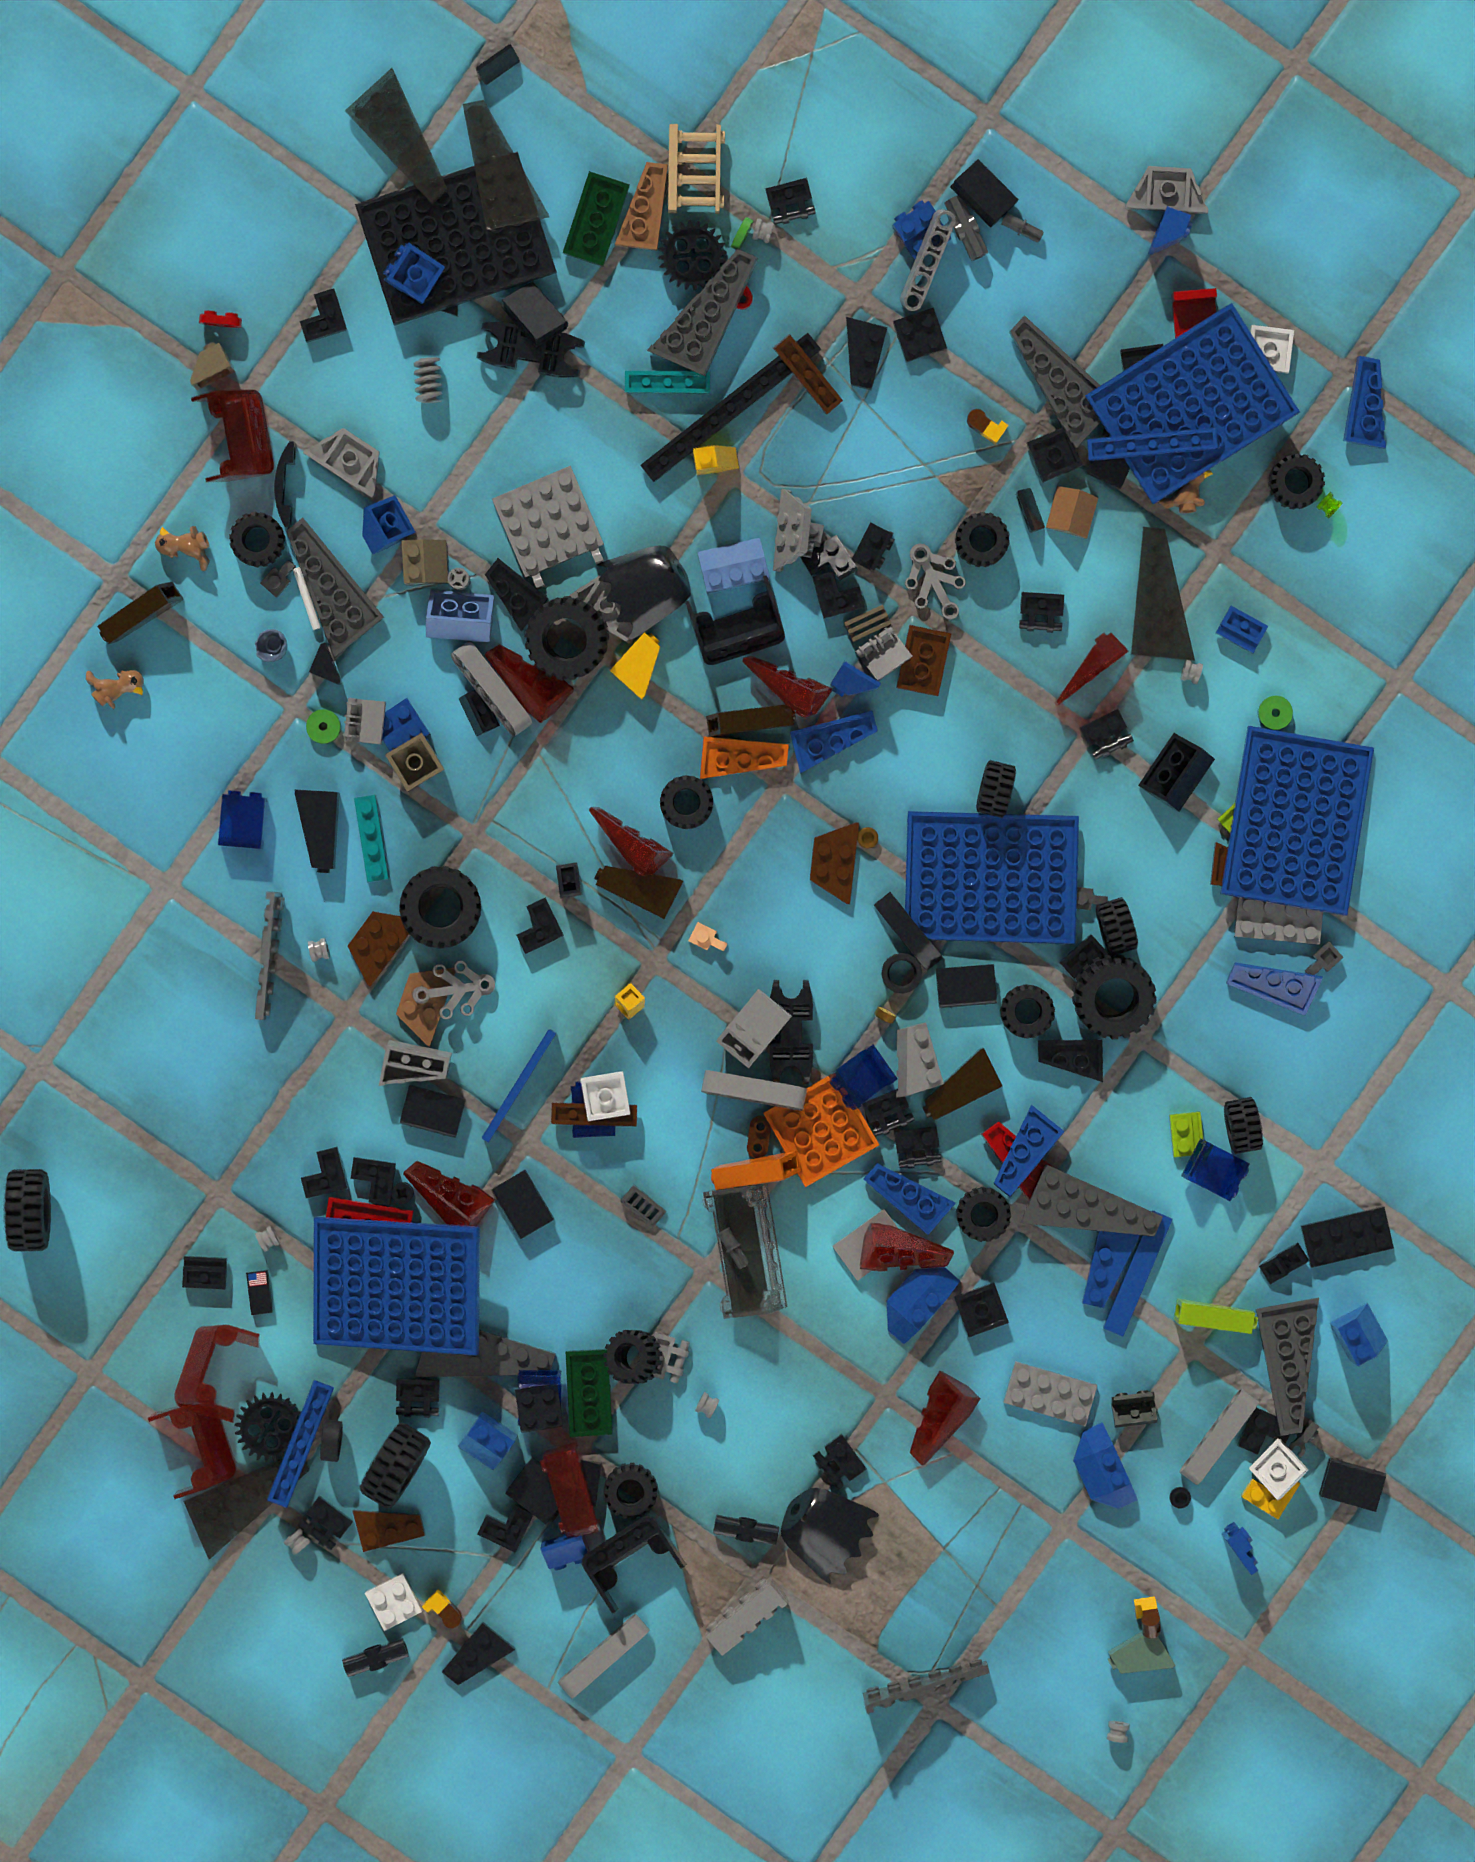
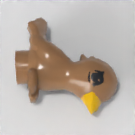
M1211 470L1206 471L1179 488L1174 496L1160 500L1159 504L1166 509L1173 506L1179 507L1180 513L1196 512V506H1204L1205 504L1203 499H1199V486L1205 478L1213 473Z
M196 526L190 527V533L175 536L163 527L160 529V534L155 541V548L159 553L173 558L174 556L178 557L177 551H181L190 557L196 558L199 561L201 571L207 570L210 560L206 557L204 549L209 548L210 545L204 532L198 533Z
M122 670L121 673H117L118 680H100L91 671H87L86 681L95 687L96 690L91 695L102 707L108 703L112 709H115L113 701L118 699L123 693L143 694L142 686L144 679L142 674L134 670Z

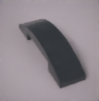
M289 441L281 454L274 482L276 507L280 519L287 529L292 525V507L284 505L286 465H295L296 443L294 441Z
M891 892L874 904L890 927L927 971L944 958Z

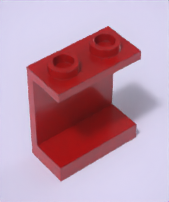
M1216 288L1177 291L1171 295L1175 338L1216 313Z

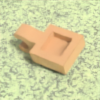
M697 922L688 940L705 950H708L710 945L724 951L727 943L715 938L717 931Z

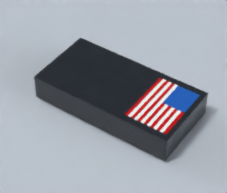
M268 1270L247 1272L246 1278L251 1315L273 1313Z

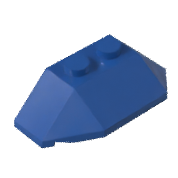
M944 1266L914 1269L886 1301L888 1331L905 1344L948 1299L960 1280Z
M1103 1422L1084 1430L1073 1461L1090 1499L1117 1509L1137 1501L1138 1499Z

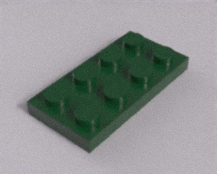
M589 171L562 252L563 254L604 267L630 184Z
M607 1349L565 1351L570 1437L613 1435L610 1375L607 1372L609 1367H605L604 1362L607 1359L603 1358L604 1353H607Z

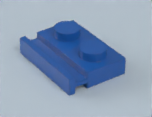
M1230 606L1216 634L1253 654L1268 625Z

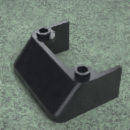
M767 575L763 576L767 591L759 593L753 598L754 608L717 620H713L708 612L693 614L689 600L685 601L696 639L706 664L715 665L783 642L785 632Z
M644 1516L586 1553L582 1558V1566L612 1614L619 1609L608 1592L609 1589L616 1585L618 1580L613 1566L648 1544L656 1554H664L669 1551L680 1569L687 1565L670 1537L653 1517Z

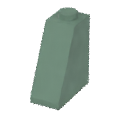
M1142 1632L1108 1651L1110 1658L1107 1660L1113 1670L1118 1668L1121 1674L1175 1667L1159 1637L1146 1638Z

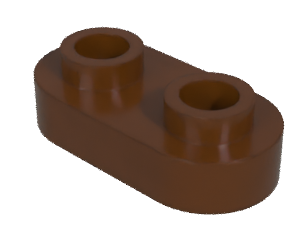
M756 1116L750 1122L747 1151L754 1158L763 1157L768 1151L771 1126L765 1116ZM761 1122L765 1127L763 1130H758L756 1125ZM760 1144L762 1149L757 1152L753 1149V1146Z

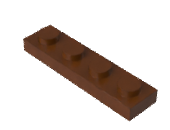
M790 334L773 347L774 351L825 414L831 412L843 401Z
M552 1102L551 1124L637 1126V1105L629 1104V1115L588 1121L585 1103Z

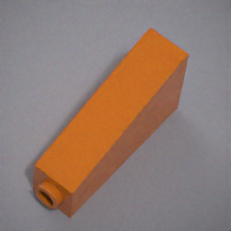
M797 1151L719 1165L711 1169V1180L715 1185V1190L785 1180L801 1172Z

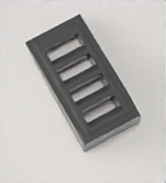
M635 1184L620 1200L621 1203L652 1228L667 1212ZM637 1193L639 1196L632 1204L628 1202ZM642 1198L645 1199V1202L637 1209L635 1206ZM650 1203L652 1206L644 1215L642 1211ZM656 1208L658 1213L650 1220L648 1217Z

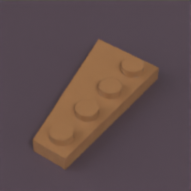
M646 162L615 246L657 251L668 164Z

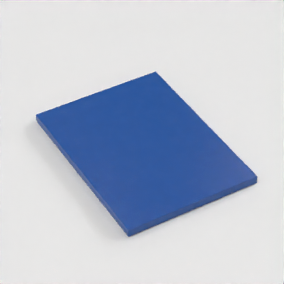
M1232 303L1085 395L1110 437L1216 427L1217 450L1124 458L1153 505L1300 413Z
M1247 726L1220 894L1347 916L1374 748Z
M908 811L905 911L929 940L1075 944L1079 816L1005 814L1001 818L984 813Z
M315 1217L313 1344L477 1356L479 1354L480 1227Z

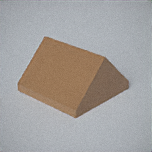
M1057 486L1046 528L1087 539L1098 497L1082 490Z

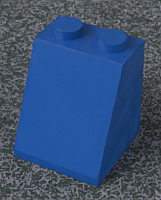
M1368 1303L1330 1323L1349 1360L1357 1366L1376 1357L1388 1342Z
M482 1411L458 1447L494 1470L515 1442L517 1434Z

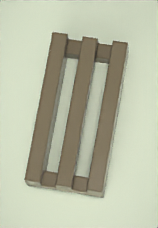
M883 605L844 622L852 642L892 624ZM879 611H881L882 613L881 615L869 621H866L854 628L850 627L851 624L860 621L872 614H875ZM884 618L885 623L857 636L854 635V632Z

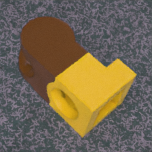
M980 409L972 410L967 417L969 427L995 445L1008 427V424L1003 421L997 425L987 418L985 412Z
M439 1589L422 1605V1608L427 1613L433 1609L442 1618L443 1624L447 1628H456L461 1622L462 1614L460 1610Z
M1155 1596L1134 1599L1136 1619H1141L1143 1635L1146 1638L1158 1637L1161 1634V1627Z

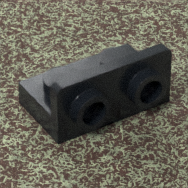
M870 522L852 557L853 562L872 572L876 568L880 570L886 559L882 557L885 549L890 551L895 541L892 538L893 532H889Z

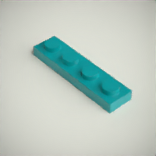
M625 371V393L710 394V372L703 376L694 371Z
M376 795L354 798L367 882L389 879Z

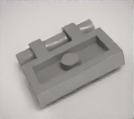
M655 1332V1343L660 1344L659 1351L662 1352L663 1356H660L662 1365L657 1367L659 1369L658 1374L653 1375L656 1378L664 1379L665 1373L669 1372L672 1373L670 1381L678 1383L680 1376L684 1372L682 1367L685 1357L689 1355L688 1347L690 1342L682 1340L680 1348L675 1347L674 1342L676 1338ZM671 1353L677 1355L674 1366L668 1365Z

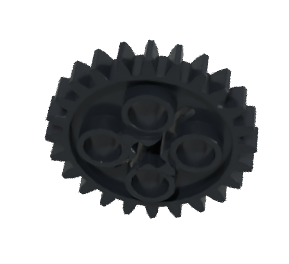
M689 220L686 227L683 222H680V229L672 226L673 234L666 232L665 235L668 240L661 239L660 241L665 246L658 248V251L662 252L663 255L658 256L657 259L664 261L659 268H666L663 276L670 274V283L677 280V288L683 283L685 290L689 288V285H692L693 290L696 291L697 284L704 289L705 282H708L711 277L717 274V271L721 270L720 264L726 262L725 259L721 258V256L727 254V251H721L725 243L718 242L721 235H713L715 228L710 231L707 230V223L702 228L700 227V221H697L695 226H693L691 220ZM697 239H705L707 241V248L704 250L699 249L696 244ZM677 240H683L686 243L684 251L676 249L675 242ZM691 250H693L694 254L711 253V256H697L694 258V261H691V257L673 258L674 255H687ZM700 260H706L709 263L707 271L699 269L698 262ZM680 261L685 262L688 265L687 272H680L677 269V263Z
M262 1392V1399L254 1395L255 1402L252 1403L246 1400L248 1407H240L244 1412L243 1415H236L241 1422L234 1424V1426L240 1427V1430H237L235 1435L242 1436L237 1442L245 1443L242 1450L249 1448V1456L257 1453V1460L263 1455L265 1462L268 1461L269 1456H272L273 1460L276 1461L277 1455L280 1454L282 1458L284 1457V1452L298 1421L297 1416L300 1415L301 1411L294 1412L296 1403L289 1405L290 1398L288 1397L283 1401L281 1393L277 1398H274L273 1392L267 1398L265 1393ZM268 1406L272 1408L273 1413L270 1417H263L260 1411L263 1407ZM277 1411H281V1414L273 1423L274 1430H268L261 1443H258L257 1440L266 1429L264 1424H269ZM286 1418L290 1421V1426L288 1429H281L278 1426V1422ZM257 1424L261 1429L257 1435H251L248 1432L250 1425ZM270 1436L278 1439V1443L274 1447L266 1445V1439Z

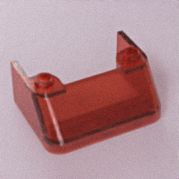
M215 390L191 398L192 402H207L211 415L215 418H223L230 460H225L220 464V474L205 478L206 483L230 482L272 473L274 461L263 400L258 391Z
M212 1325L198 1328L194 1334L175 1390V1403L181 1408L233 1423L235 1410L214 1404L217 1396L216 1390L213 1386L203 1383L216 1344L230 1346L236 1341L258 1348L260 1334L231 1325Z
M202 1397L153 1413L148 1417V1421L151 1422L170 1416L171 1422L176 1428L184 1429L191 1426L204 1467L193 1472L191 1476L192 1486L178 1490L173 1495L174 1499L205 1490L235 1475L237 1465L214 1399Z
M578 1442L546 1450L543 1454L544 1460L540 1461L543 1473H548L561 1517V1522H558L561 1534H566L567 1538L596 1533L600 1531L601 1520L596 1518L578 1457Z

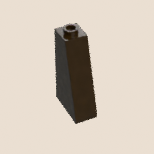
M173 582L158 584L99 624L97 627L100 630V636L108 644L116 643L184 599Z
M791 704L711 714L706 716L709 737L792 726L796 719L795 710Z
M605 866L604 869L599 868L594 877L597 880L595 885L665 919L684 882L676 878Z
M983 1047L978 1049L944 1081L943 1085L937 1087L923 1100L925 1106L922 1108L927 1118L932 1117L935 1121L1003 1087Z

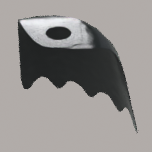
M659 545L644 548L597 564L599 567H607V571L598 580L609 582L612 585L606 601L615 602L621 606V612L616 621L633 625L629 640L643 634L674 612L691 595L689 579L685 569L672 550L666 546ZM670 566L673 568L674 573L669 572L668 568ZM677 566L682 570L684 578L679 574Z
M810 1488L789 1503L780 1530L781 1537L786 1545L821 1579L831 1584L829 1578L831 1572L847 1574L844 1561L851 1557H861L859 1540L864 1537L873 1536L867 1521L872 1517H878L879 1514L868 1507L821 1488ZM800 1504L798 1513L792 1516L791 1510L793 1506ZM806 1514L807 1520L801 1521L802 1517Z

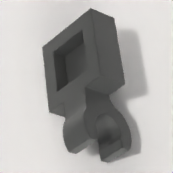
M810 522L808 549L803 555L804 557L811 558L813 546L820 547L824 525Z
M287 560L280 571L274 567L260 584L277 598L290 584L291 581L286 577L296 566L290 560Z
M1077 887L1076 909L1091 910L1092 904L1097 905L1107 902L1108 897L1093 895V889Z
M1329 941L1312 955L1316 961L1304 971L1307 974L1315 975L1323 968L1328 972L1344 957Z
M1309 1419L1302 1428V1432L1298 1433L1297 1438L1289 1444L1288 1448L1292 1451L1295 1446H1300V1451L1297 1455L1302 1457L1306 1451L1305 1443L1315 1439L1319 1432L1317 1430L1319 1426Z

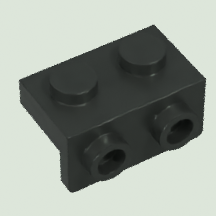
M1142 1390L1136 1394L1118 1393L1112 1397L1111 1406L1115 1428L1157 1423L1154 1392Z

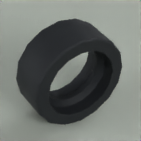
M894 954L886 959L882 966V980L887 988L893 992L902 994L911 992L917 988L921 981V965L916 958L909 954ZM901 960L910 963L914 969L913 980L904 986L894 984L889 976L892 964Z
M325 1420L320 1450L322 1461L338 1462L342 1444V1421Z

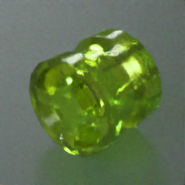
M1330 491L1316 508L1323 510L1325 516L1329 519L1343 502L1336 500L1334 494Z

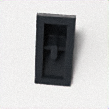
M320 644L309 672L335 684H342L327 644Z
M577 862L556 866L560 899L582 895Z

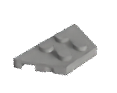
M1148 166L1125 206V209L1165 211L1168 206L1184 213L1208 214V207L1205 205L1200 188L1196 184L1192 169Z
M340 429L332 436L323 439L320 443L303 452L372 499L374 498L380 452L346 429Z
M781 489L779 515L777 517L778 525L773 571L782 572L784 565L794 563L808 549L812 509L808 505L803 504L800 498L794 497L791 494L792 491L787 489Z
M598 576L569 595L571 598H582L584 602L593 604V608L596 611L599 610L603 621H606L608 626L606 630L630 645L633 643V639L629 640L633 625L616 621L621 612V606L615 602L606 601L611 591V583L599 581L598 579L601 576Z

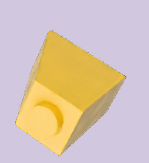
M714 445L693 449L697 476L739 469L736 447Z
M643 633L610 670L641 700L645 698L660 651V646L658 645L660 641L652 633L649 635Z

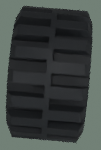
M1306 454L1289 455L1273 467L1269 475L1270 481L1268 485L1271 487V496L1274 495V500L1277 503L1280 502L1281 506L1290 507V509L1294 510L1309 506L1318 499L1325 486V481L1323 480L1325 474L1321 471V465H1317L1314 458L1310 459L1308 458L1309 455ZM1293 469L1304 472L1308 478V488L1301 494L1292 493L1285 484L1286 474Z
M262 512L246 513L242 515L241 519L238 518L235 521L237 522L235 526L232 525V533L229 534V539L231 540L229 544L234 555L243 563L253 567H266L268 564L276 562V558H280L282 555L281 551L285 548L284 531L279 523L270 515ZM256 527L265 529L270 537L268 546L260 552L250 551L245 544L247 533Z
M985 512L974 513L966 517L957 529L955 538L956 550L959 552L960 557L966 560L969 565L972 564L975 567H988L997 563L1008 550L1010 542L1009 531H1007L1006 524L1001 521L1002 519L994 516L993 513L988 514ZM985 527L994 534L995 543L989 551L979 552L971 546L970 535L976 528Z
M992 760L988 761L977 798V812L1001 818L1005 816L1014 786L1015 766Z
M683 775L674 778L662 790L660 808L663 816L670 824L677 828L693 829L701 826L710 817L713 810V796L710 788L704 781L694 776ZM682 790H691L699 797V807L691 815L680 814L675 809V796Z
M1121 897L1097 904V920L1108 952L1114 956L1137 949V933L1126 901Z
M1027 984L1014 987L1002 1000L1000 1007L1001 1020L1012 1034L1022 1038H1036L1039 1035H1043L1051 1027V1023L1055 1018L1054 1002L1049 994L1040 987ZM1032 999L1039 1005L1040 1015L1034 1023L1023 1024L1016 1018L1015 1008L1021 1000Z
M1248 1097L1226 1101L1224 1105V1118L1229 1143L1233 1152L1239 1154L1261 1150L1263 1146L1262 1126L1258 1108L1253 1098Z
M986 1187L974 1188L972 1191L964 1194L965 1196L959 1201L956 1217L960 1228L969 1238L979 1242H990L993 1239H998L1002 1233L1006 1232L1007 1226L1009 1227L1011 1212L1010 1206L1002 1194ZM980 1202H988L996 1210V1219L987 1227L976 1225L971 1218L973 1207Z
M623 1330V1332H617L615 1334L616 1337H611L609 1339L611 1343L605 1346L607 1353H604L603 1358L607 1359L604 1365L609 1367L607 1372L609 1375H613V1379L620 1381V1383L639 1384L652 1380L654 1378L653 1374H658L659 1369L657 1367L662 1365L660 1356H663V1354L659 1351L661 1346L659 1343H655L656 1338L654 1336H650V1333L640 1330ZM634 1345L639 1352V1361L636 1367L632 1369L627 1362V1353Z
M621 1464L620 1467L614 1468L613 1472L607 1477L604 1486L605 1503L608 1504L610 1511H614L616 1516L620 1515L623 1519L631 1518L633 1520L639 1516L641 1518L645 1516V1513H649L653 1505H655L658 1490L654 1475L652 1476L651 1471L648 1468L645 1469L641 1464ZM633 1479L643 1486V1496L639 1501L629 1503L620 1498L618 1487L623 1481Z

